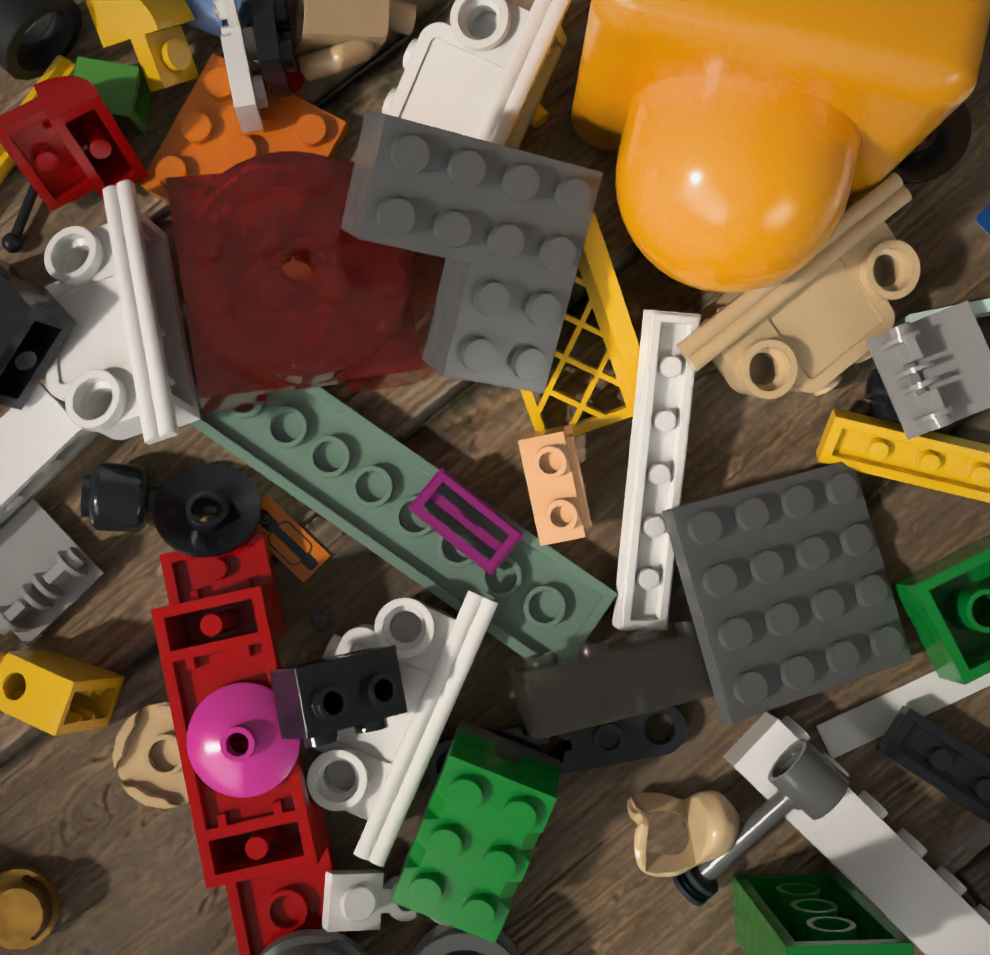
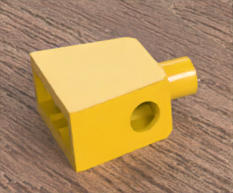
M50 650L9 651L8 653L0 651V711L53 736L106 727L111 719L125 676Z

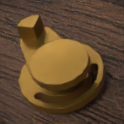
M14 867L0 873V946L12 950H25L39 944L54 930L60 917L61 900L56 885L46 874L31 867ZM52 901V918L46 930L39 937H34L41 930L50 912V903Z

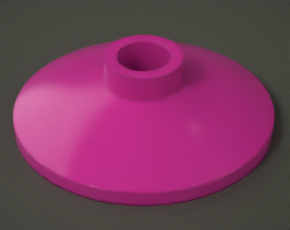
M253 682L232 683L212 692L196 708L187 730L188 756L197 775L213 790L232 797L258 796L275 788L293 769L301 747V739H282L273 689ZM233 733H241L247 737L249 747L246 752L238 753L232 749L230 738Z

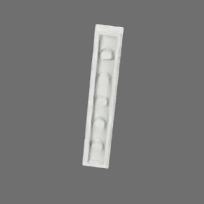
M643 310L615 592L618 594L614 599L612 625L618 630H667L675 555L662 511L681 506L695 371L676 345L700 326L701 314Z

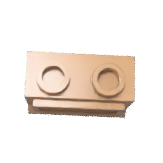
M572 424L521 434L518 444L540 546L584 538L585 528L591 527L592 521Z

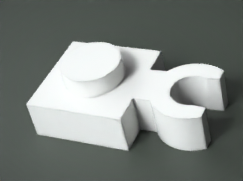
M377 869L329 870L325 873L322 928L327 932L380 930L381 913H387L393 918L405 922L415 919L417 912L403 906L398 907V904L391 902L400 875L392 877L383 885L384 873Z

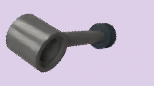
M806 739L794 742L778 757L768 775L769 782L778 791L739 826V832L731 850L719 858L697 865L681 875L672 877L675 886L690 903L702 906L711 896L718 892L719 887L716 877L793 808L802 810L812 820L820 819L834 809L849 787V777Z

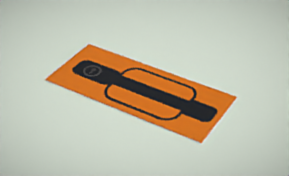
M266 494L260 500L261 518L253 534L267 532L270 551L296 577L305 583L331 555Z

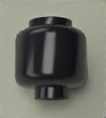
M99 463L94 468L92 475H83L81 517H89L92 527L99 531L140 532L147 524L148 514L153 515L154 500L161 484L150 483V473L144 465Z

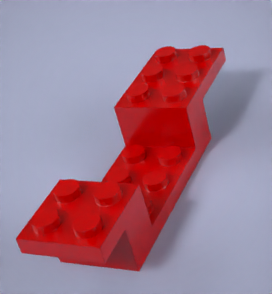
M267 532L253 534L242 546L221 556L201 558L188 556L178 551L160 554L169 606L151 609L206 889L222 885L226 886L239 955H260L270 943L295 931L307 929L325 930L322 928L325 873L329 870H336L324 808L318 805L312 799L310 793L307 792L300 753L293 769L279 785L264 794L245 798L227 796L213 790L197 775L188 756V726L196 708L208 695L221 687L238 682H253L273 689L270 670L282 668L276 639L288 633ZM233 733L230 738V745L234 751L244 753L248 750L249 742L245 735ZM349 931L337 932L350 938Z

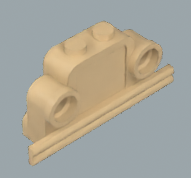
M895 172L891 173L867 193L848 198L838 227L820 252L804 267L787 278L764 288L745 292L724 293L699 313L701 314L700 326L676 345L693 370L699 371L712 360L729 386L736 392L760 399H775L783 396L788 391L814 393L815 396L822 395L840 383L842 380L840 374L849 366L871 358L872 355L866 340L888 332L895 323L894 310L888 300L900 299L908 295L915 288L920 277V261L917 253L909 244L897 240L885 223V220L912 200V195L903 186L901 177Z

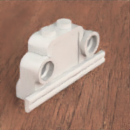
M455 0L450 12V25L442 22L432 23L422 30L418 39L414 38L409 43L403 58L404 73L398 87L392 88L386 96L382 113L519 149L568 40L561 27V23L572 0H534L530 11L505 0Z
M122 180L117 185H110L102 190L107 224L91 230L80 226L64 228L52 237L46 247L44 254L45 268L58 281L47 285L45 288L73 318L76 325L42 378L48 392L65 402L67 415L77 426L88 431L99 432L114 440H124L143 433L144 443L150 445L179 435L178 427L201 420L167 234L139 211L135 184L131 180Z
M468 590L457 617L419 600L407 597L398 598L382 607L376 617L375 625L361 624L346 632L343 637L336 634L332 636L323 658L366 648L396 645L408 711L387 717V728L356 734L354 727L338 731L339 741L313 747L323 753L313 761L307 775V787L312 799L327 810H345L367 820L353 853L357 857L384 867L497 608V602Z

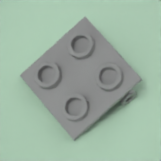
M968 300L914 322L903 323L889 329L884 334L866 340L907 440L940 429L957 420L990 408V350Z
M34 498L0 529V634L9 636L14 632L26 646L33 643L105 574L94 560Z

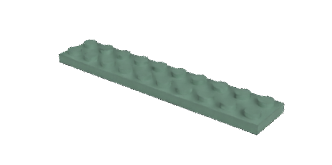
M188 296L180 309L201 420L189 424L458 612L468 590L497 602L498 605L487 628V632L558 681L618 593L549 545L540 546L539 539L494 507L492 508L522 531L524 535L494 573L489 575L408 509L438 472V468ZM442 483L437 489V492L502 544L509 537L508 534L447 485ZM429 499L425 504L424 508L488 560L496 553L432 500Z

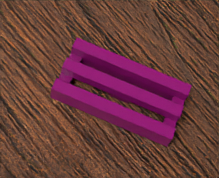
M442 467L408 507L412 513L489 575L494 573L524 535L522 531ZM441 484L447 485L508 534L509 537L502 544L437 492ZM429 499L496 552L493 557L488 560L428 512L424 506Z

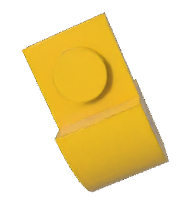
M85 0L103 48L128 41L132 42L150 92L199 78L181 26L195 20L185 0Z

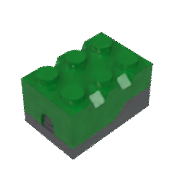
M460 720L406 855L391 902L428 916L440 925L453 926L496 943L510 911L518 884L522 882L530 864L535 844L540 833H543L557 800L561 760Z

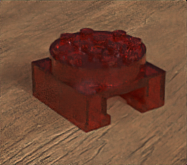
M280 151L249 158L223 173L166 178L202 413L267 404L266 394L344 383H348L349 393L411 385L422 371L410 298L412 282L411 250L360 240L341 229L354 162L342 163L326 156L308 152ZM292 252H294L295 261H301L310 268L312 274L309 277L297 280L290 278L284 273L282 266L291 261Z

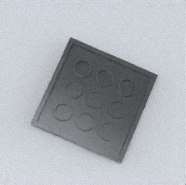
M843 462L662 511L721 722L734 723L912 661L857 472Z

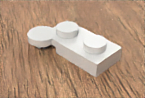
M212 0L217 21L227 19L229 24L220 26L222 33L220 38L233 104L243 133L262 130L263 124L260 109L268 108L269 103L262 75L253 76L250 61L258 60L253 28H242L236 0Z

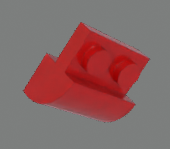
M61 76L39 82L34 85L38 94L37 98L0 115L1 145L51 212L95 189L102 200H104L102 190L105 187L117 185L122 180H131L136 184L149 177L145 167L95 86L84 78Z

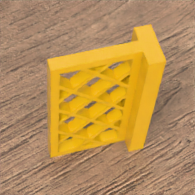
M594 209L578 265L582 278L576 275L574 280L575 283L586 288L589 300L580 319L567 312L565 314L564 320L575 324L576 327L564 351L562 352L558 349L555 351L554 356L560 360L548 384H546L545 392L539 403H537L533 391L520 389L535 431L547 429L541 412L549 395L576 407L569 424H572L574 436L633 417L640 346ZM592 308L599 328L586 322ZM582 328L602 337L606 349L597 368L569 355ZM609 358L616 377L603 371ZM565 362L593 374L581 400L553 388ZM599 378L620 387L625 402L624 406L604 412L587 404ZM583 411L593 415L578 421Z

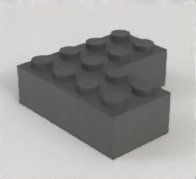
M365 110L341 229L360 240L446 258L422 356L423 361L444 377L544 393L603 172L388 114Z

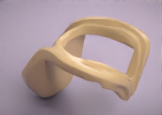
M700 791L686 799H679L662 793H640L632 795L627 800L629 816L637 824L634 833L636 862L644 873L651 876H678L697 865L719 858L731 850L739 832L740 821L735 807L724 795L717 791ZM669 811L679 815L684 820L689 839L686 848L681 853L663 855L646 851L649 829L647 812Z

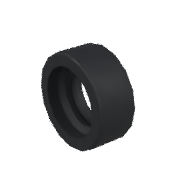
M0 0V66L14 79L28 81L41 77L56 56L62 55L66 57L78 40L82 27L81 9L75 1Z

